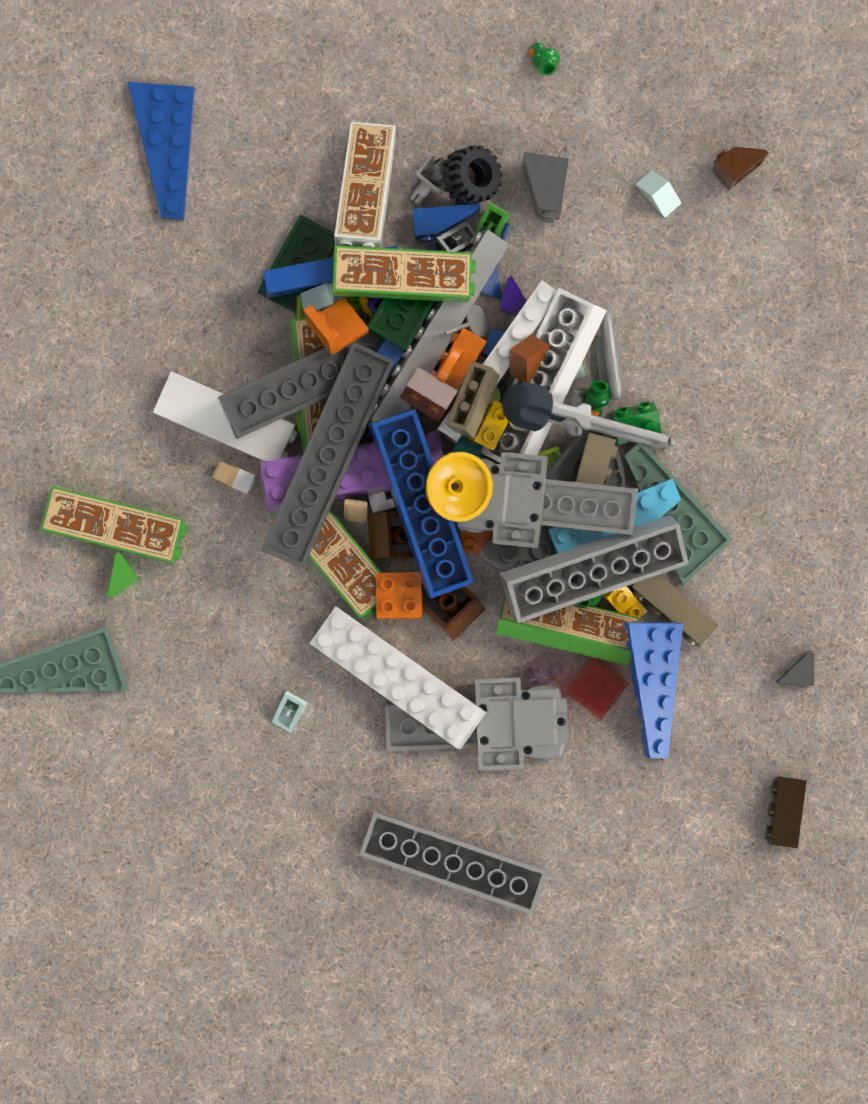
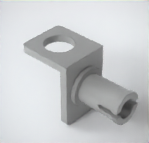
M432 154L429 155L415 173L421 182L408 197L418 206L421 205L431 190H436L440 194L443 192L423 176V173L436 158Z

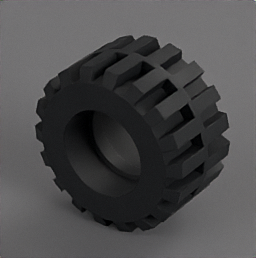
M472 145L454 151V153L447 156V160H444L443 165L445 168L441 169V174H443L441 182L445 184V192H449V197L456 199V203H463V205L476 204L489 200L498 193L497 187H501L502 182L500 178L503 175L499 170L501 168L500 163L496 162L498 158L496 155H491V150H484V146ZM468 166L474 171L475 185L469 179Z

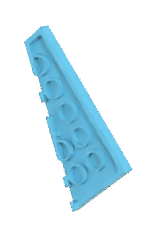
M673 479L637 493L634 527L661 518L681 500ZM555 526L547 529L556 554L616 534Z

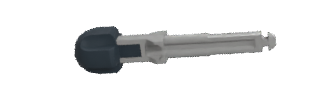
M523 382L511 386L506 391L502 400L503 414L507 420L520 428L531 431H539L549 422L564 426L570 434L575 436L582 435L583 428L584 430H591L655 448L664 447V450L675 446L673 437L668 438L665 434L591 415V405L583 403L578 407H572L554 402L553 396L549 393L547 387L534 383Z

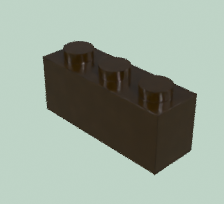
M777 776L776 780L772 781L771 794H774L773 803H769L768 816L771 817L770 826H766L765 839H768V844L798 848L807 780Z

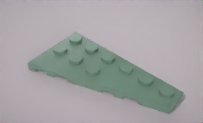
M638 443L624 457L639 491L673 479L681 498L662 517L670 515L680 526L689 564L677 568L675 571L683 586L731 543L733 539L646 445Z
M108 626L0 663V693L130 691Z

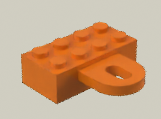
M465 328L461 332H455L450 341V351L445 350L438 361L440 366L438 371L433 370L431 375L456 389L457 393L439 422L427 416L419 409L416 411L440 424L459 393L471 362L478 361L487 341Z

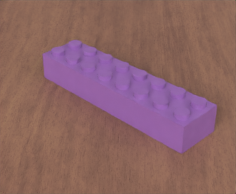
M438 432L424 434L434 464L443 457ZM375 443L357 446L333 501L391 491ZM303 455L260 462L259 474L267 513L279 510Z

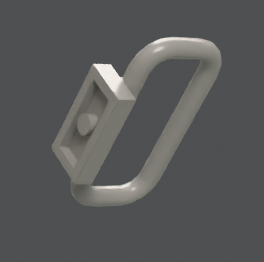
M606 311L600 324L601 337L594 338L599 380L608 383L611 399L618 401L621 397L620 381L623 380L617 335L614 336L610 312Z

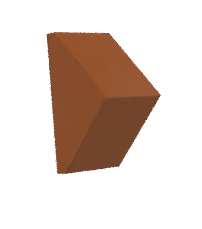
M531 334L510 349V375L522 382H531L550 344Z

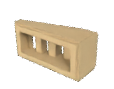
M346 499L344 502V519L365 523L369 507L367 501Z

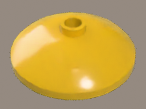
M465 452L449 453L437 460L429 471L426 480L427 498L434 511L445 519L458 522L471 520L484 511L491 499L493 488L491 474L484 462L472 454ZM453 482L456 483L455 490H452L451 484Z

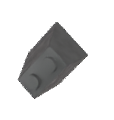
M524 152L522 168L536 217L541 218L543 222L554 223V220H559L569 158Z

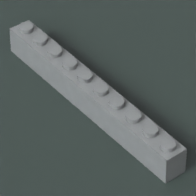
M488 229L477 232L471 240L472 247L469 251H465L472 253V260H476L475 274L471 273V282H475L474 296H471L469 302L438 301L434 308H430L425 317L427 320L423 327L420 326L414 337L415 340L411 346L409 345L407 351L402 354V361L399 365L396 364L393 371L390 372L392 377L388 384H384L368 423L409 410L411 405L400 398L406 385L418 367L431 374L455 334L454 332L445 335L444 332L461 325L509 246L508 243Z

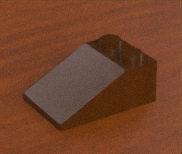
M421 580L422 610L451 640H455L485 611L480 600L466 586L430 598L426 595Z

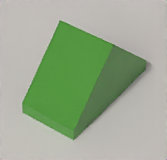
M490 202L475 232L488 229L496 236H499L509 220V213Z
M118 552L115 554L107 594L109 598H116L141 581L124 555Z

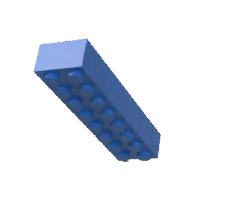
M409 409L369 423L368 425L426 595L433 598L474 583L454 522L437 514L428 501L426 480L434 463L416 409Z

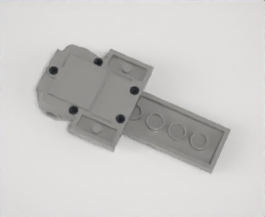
M501 452L500 464H495L489 459L479 458L487 466L492 477V495L487 507L481 514L471 520L455 521L456 527L464 531L482 532L492 530V543L530 548H539L541 525L633 535L638 489L546 479L548 456ZM453 482V484H452V490H455V489H456V483Z
M520 678L475 679L476 702L472 703L484 710L486 714L462 748H478V771L524 769V756H532L536 759H552L562 755L565 744H569L567 699L562 698L559 688L554 686H533L529 690H521ZM397 705L385 706L387 751L457 749Z

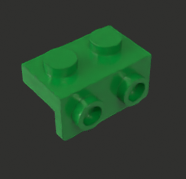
M641 402L637 406L629 408L620 407L616 411L610 412L613 421L662 434L659 413L654 402ZM616 437L618 445L633 442Z

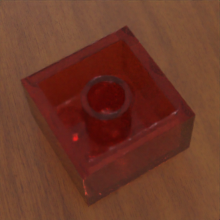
M590 657L564 693L598 719L602 720L629 683L599 660Z

